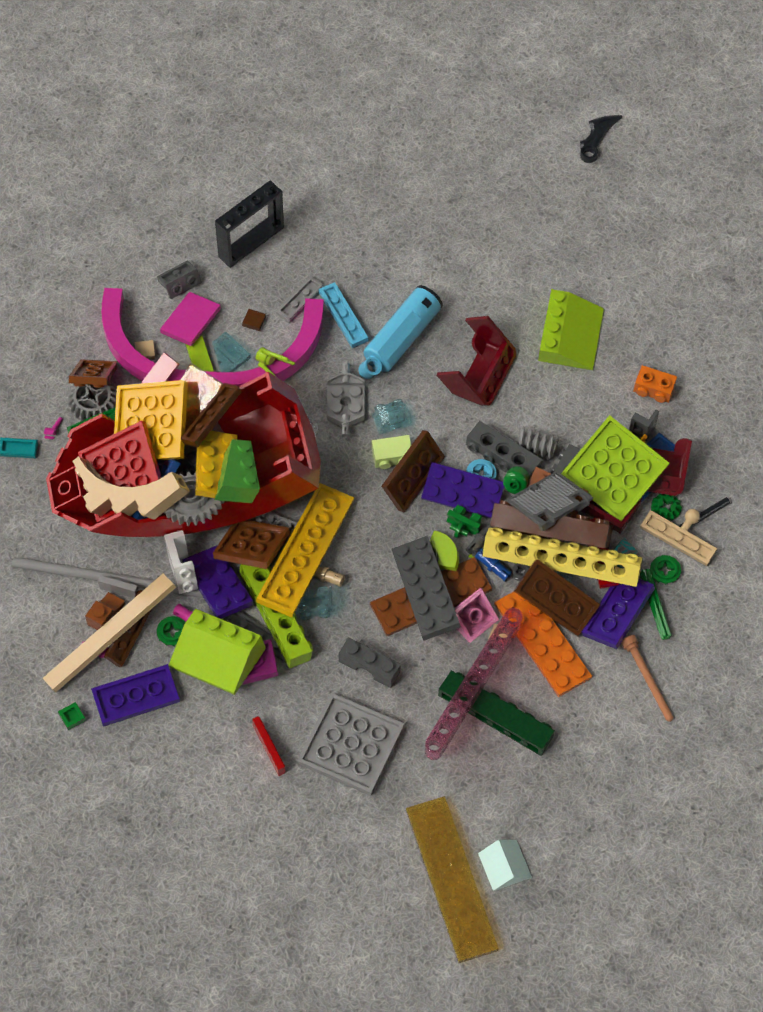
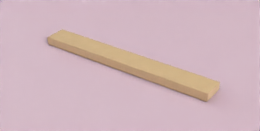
M161 574L44 676L45 682L56 693L172 592L176 586L164 574Z

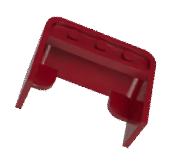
M489 316L466 318L465 321L475 332L472 338V347L477 352V355L466 376L464 377L460 371L438 372L436 376L452 394L478 405L488 406L492 404L515 360L516 349Z

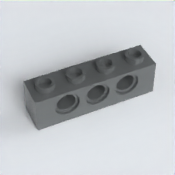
M481 421L476 424L467 436L466 445L470 451L482 454L485 460L498 464L499 468L504 472H507L512 467L519 466L526 469L531 478L535 468H541L542 459Z

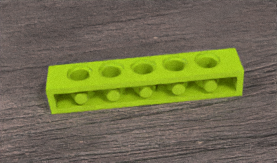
M240 564L239 574L267 628L270 630L288 668L290 669L311 661L313 647L311 642L306 640L303 627L298 625L295 613L291 618L280 612H274L273 609L256 602L257 596L271 573L270 566L268 569Z

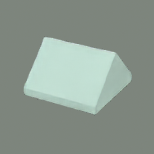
M497 840L478 853L493 891L532 878L517 840Z

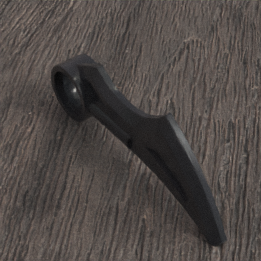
M622 115L604 116L589 121L591 133L586 139L580 141V158L586 163L596 161L598 156L597 146L605 133L622 119ZM591 152L594 155L589 157L586 156L584 153Z

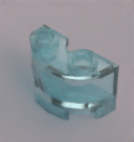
M402 399L394 400L386 405L379 404L374 407L375 412L372 418L379 435L391 432L396 428L402 429L414 425L408 408Z
M332 586L318 587L317 590L307 589L295 611L299 618L309 620L311 616H319L320 618L330 617V612L332 611Z

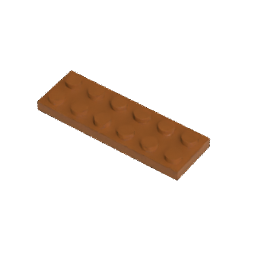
M475 557L459 563L457 571H441L454 607L462 603L479 588L485 594L492 591V587ZM405 587L370 602V606L386 636L417 624Z

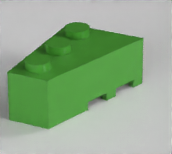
M232 439L224 454L221 476L214 500L252 503L260 490L251 441Z

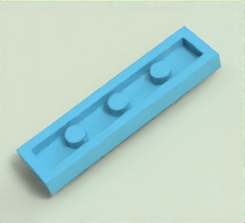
M334 282L320 288L319 294L321 298L324 299V303L351 348L368 342L367 334L336 283Z

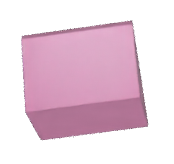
M481 588L454 608L461 626L457 630L469 643L499 620Z

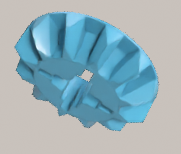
M474 460L466 469V472L478 475L476 472H480L484 468L483 471L486 474L483 475L484 477L496 478V468L488 460Z

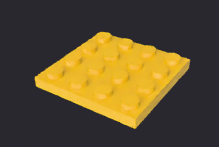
M178 380L117 386L114 434L142 420L146 422L156 460L184 459L185 444H183L181 437L185 433L188 382Z

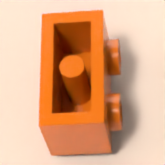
M642 365L633 392H636L641 397H652L660 403H669L677 376Z

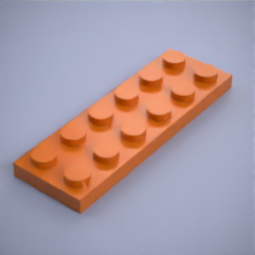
M514 591L494 602L498 611L558 697L592 679L591 673L553 619Z

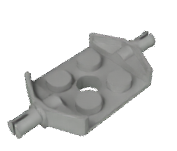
M344 362L342 363V373L327 379V420L341 426L342 437H345V431L346 437H349L350 426L364 421L365 380L350 373V363L347 362V369H345ZM343 399H348L351 401V404L344 406L340 402Z

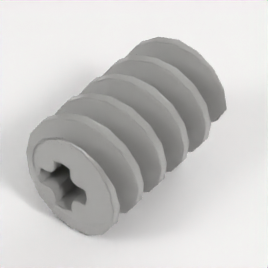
M523 426L517 444L523 448L526 447L530 452L533 449L535 455L541 451V457L543 458L548 453V459L551 460L554 457L559 439L554 442V436L552 435L548 440L547 433L541 438L540 431L533 435L532 429L525 433V427Z

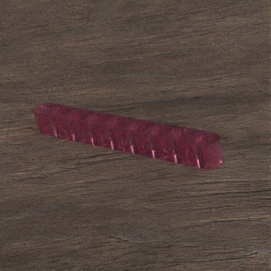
M510 608L505 612L425 742V755L427 758L437 760L446 750L518 633L522 623V613L519 609ZM510 618H514V619H516L517 621H516V622H511V621H509V619H510ZM499 634H506L508 637L502 638ZM495 649L498 653H491L489 650ZM486 665L488 669H481L479 666ZM477 681L479 684L471 685L469 682ZM467 697L469 700L461 701L459 698ZM457 713L459 716L453 718L449 714ZM441 729H447L449 733L442 734L439 731ZM432 745H436L439 747V749L431 750L429 747Z

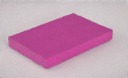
M189 292L160 328V333L192 346L220 311L221 306Z

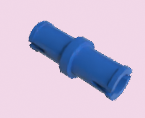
M481 548L480 552H477L475 558L488 567L487 570L489 572L493 571L505 582L512 572L499 562L500 560L483 557L484 548Z

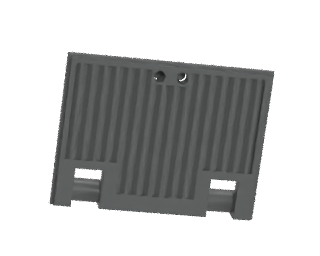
M556 471L506 499V502L539 525L541 531H545L554 526L556 520L573 510L580 511L589 506L593 497ZM578 495L583 498L580 502L575 499ZM546 515L548 520L544 521L540 517Z

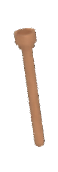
M631 635L624 638L621 642L624 650L631 652L665 719L668 722L672 721L673 715L637 649L639 642L636 636Z

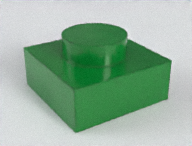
M76 702L58 711L67 730L86 721Z

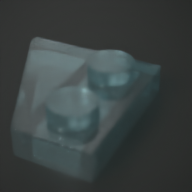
M224 332L212 342L220 372H234L251 358L250 353L227 332Z

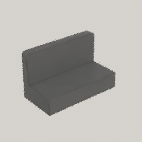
M655 410L649 420L635 412L631 419L629 431L639 439L646 434L648 436L645 440L646 443L656 427L659 411Z

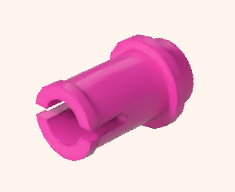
M177 604L173 610V615L178 616L184 621H187L193 611H190L181 604Z

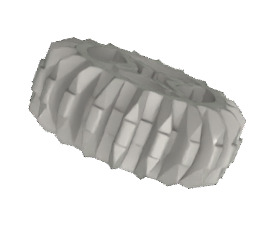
M111 381L102 388L93 387L92 384H85L83 387L71 386V392L68 393L67 402L70 412L74 414L75 418L79 417L81 421L116 407L117 391L116 387L112 386Z

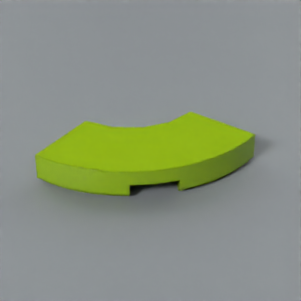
M434 530L430 543L433 551L438 555L439 568L457 571L459 553L454 542L446 534Z

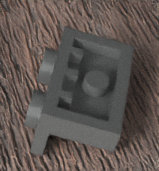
M188 260L157 276L158 282L167 290L170 299L202 283L197 268Z

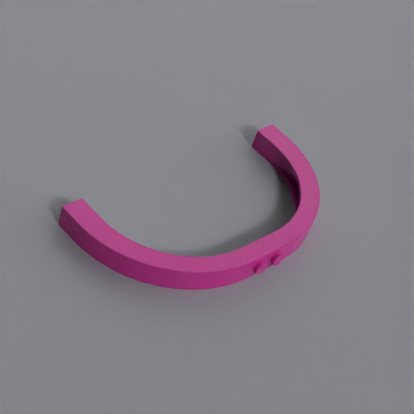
M104 288L101 313L108 347L115 359L126 371L140 381H143L155 365V362L141 355L129 343L122 330L123 289ZM305 298L304 317L300 332L292 345L281 354L295 362V365L277 359L274 360L272 365H266L280 380L284 381L291 377L313 354L321 336L324 299ZM261 367L240 372L176 369L168 381L185 380L188 382L187 393L193 395L209 393V395L215 396L224 383L241 386L267 372Z

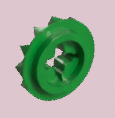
M659 493L657 497L653 498L651 503V511L669 521L676 519L682 510L680 500L672 495ZM664 503H666L667 505L670 504V508H669V509H667L666 507L663 508V504H664Z
M658 556L650 565L652 576L657 580V583L662 582L665 585L671 582L674 583L680 577L681 566L671 556ZM664 564L670 570L666 576L663 571H660L663 569Z
M176 616L166 617L161 620L156 630L159 641L163 642L166 646L172 645L175 647L186 622ZM171 625H173L174 630L178 631L175 632L174 637L167 633L170 631Z

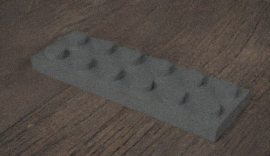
M428 536L392 548L391 550L423 641L460 628L458 617Z

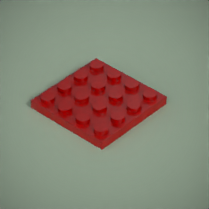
M142 420L78 452L79 457L90 461L96 472L107 482L115 486L136 487L161 479L147 425ZM110 509L103 516L95 514L96 522L99 523L116 513Z

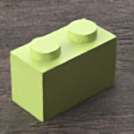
M409 435L372 440L375 468L388 469L391 466L397 465L411 446Z

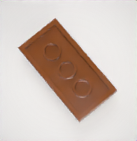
M80 359L69 375V383L77 387L92 384L93 387L102 388L108 384L117 370L118 361Z

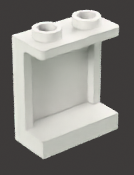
M183 530L165 534L168 558L179 594L197 590L198 586L193 562L182 563V559L189 557Z

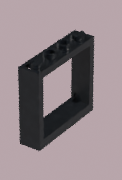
M271 180L215 220L218 257L229 268L284 228L283 192ZM267 205L268 217L231 244L230 232Z

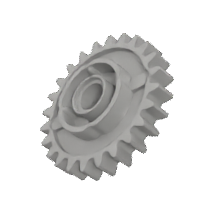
M187 472V476L180 474L190 492L163 512L166 513V517L172 518V522L178 520L179 525L186 522L187 526H189L191 522H194L195 525L198 524V521L205 523V518L211 520V514L218 515L217 509H222L221 504L224 501L195 495L196 472L194 475Z

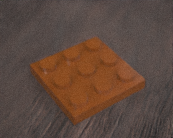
M251 520L232 524L214 550L213 558L268 569L290 535V529Z

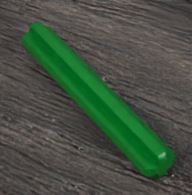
M649 568L643 569L640 572L641 579L654 584L655 587L648 601L660 638L662 640L670 639L672 634L651 570Z

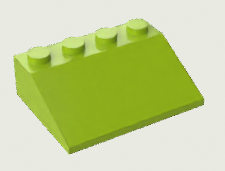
M551 289L538 361L593 370L604 308L570 292Z
M195 609L184 624L169 662V667L235 695L266 647L261 635Z

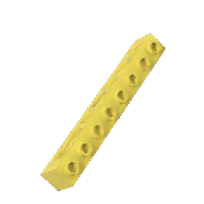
M498 527L488 528L483 549V557L531 566L534 560L538 559L554 571L637 587L643 558L635 554L618 553L615 550H602L595 546H582L575 542L566 543L554 538L546 539L538 535H525L518 531H505ZM501 542H505V543H507L509 546H505V545H503ZM520 546H525V547H527L528 549H527V550L522 549ZM560 553L565 554L566 557H562V556H560L559 554H560ZM578 557L584 558L585 561L579 560ZM597 561H602V562H604L605 564H604V565L599 564ZM616 565H622L624 568H619Z

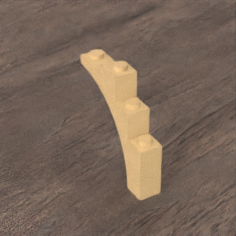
M81 457L73 460L76 467L75 471L82 478L83 486L88 492L83 496L86 501V508L90 513L103 516L110 509L116 514L123 512L129 516L138 510L142 516L156 519L190 492L183 477L174 472H170L161 479L147 485L119 487L107 482L100 476L90 461Z

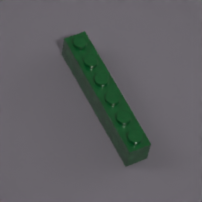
M451 670L439 687V697L542 756L553 739L555 730L549 724L541 723L532 714L519 710L515 704L503 701L499 695L486 691L479 683L467 680L460 672L455 673Z

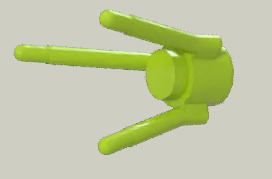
M261 347L256 353L255 359L259 362L258 366L271 374L273 373L266 365H272L275 359L295 365V362L287 357L271 352L264 347Z

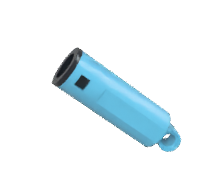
M423 285L417 286L363 351L366 360L360 364L358 370L361 377L371 379L381 371L389 372L443 307L442 300L433 290ZM368 365L373 368V372L368 369Z

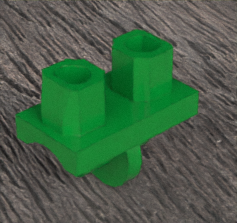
M457 505L453 511H448L446 522L450 523V529L455 531V538H459L461 534L467 537L469 533L475 535L480 532L482 516L473 513L469 519L464 516L466 509Z

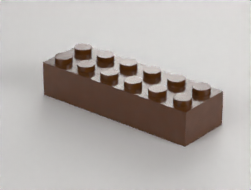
M500 500V504L494 503L490 526L607 549H609L613 526L609 525L607 520L596 518L595 522H592L590 517L581 515L571 518L570 513L556 520L554 526L541 531L539 525L503 500ZM546 515L540 517L544 521L548 520Z

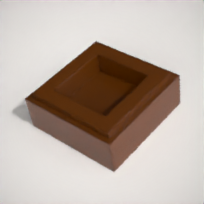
M248 309L242 326L260 331L266 314Z

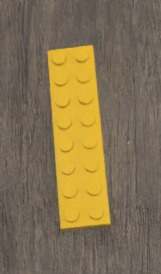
M319 483V488L313 493L257 596V603L291 618L293 617L347 515L354 497Z

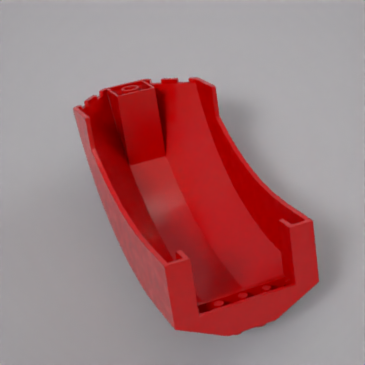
M267 372L239 386L242 393L218 422L224 433L237 435V440L251 441L254 460L257 463L256 471L260 487L252 503L224 501L221 504L222 509H217L218 515L211 514V520L205 518V523L198 521L197 525L194 522H191L189 526H187L186 522L179 525L178 520L172 522V518H167L166 513H162L156 519L147 517V519L136 520L123 512H119L97 523L95 514L90 513L86 508V501L83 496L88 492L83 486L82 478L75 471L76 467L73 460L79 457V451L114 434L115 420L101 413L70 430L67 436L69 440L65 448H61L55 460L57 464L53 472H49L46 478L52 513L91 532L124 537H161L165 534L183 530L184 534H190L242 522L277 509L319 488L321 459L313 427L296 390L270 372ZM211 400L186 409L185 432Z

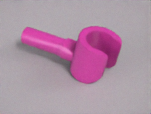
M62 417L58 418L52 428L45 427V439L55 438L47 435H56V430L63 421Z

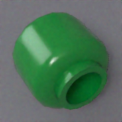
M512 467L507 471L503 479V485L508 492L517 494L527 488L530 475L523 467Z

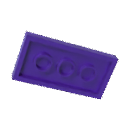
M432 462L421 499L451 508L460 505L466 509V512L492 518L494 503L500 504L504 485L502 481Z
M216 545L182 559V563L193 562L198 590L215 617L222 619L253 606V600L228 561L213 558Z
M639 579L637 587L620 583L617 586L610 587L601 600L600 606L582 630L583 636L618 649L655 589L654 584Z
M168 664L91 688L103 727L180 702Z

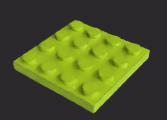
M609 415L561 474L580 488L589 491L588 494L593 497L592 500L597 505L622 521L670 463Z

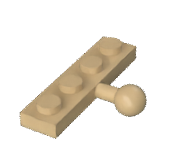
M696 509L686 511L685 522L681 527L651 510L640 525L641 529L705 566L709 564L717 551L716 547L688 532L691 525L700 520V513Z

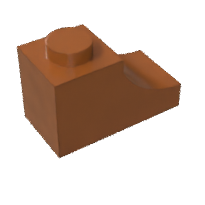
M108 592L99 602L95 601L85 615L87 625L96 630L100 629L122 609L125 600Z

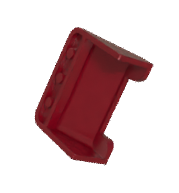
M679 439L675 444L674 451L652 448L670 464L648 489L649 492L676 496L683 491L692 439Z

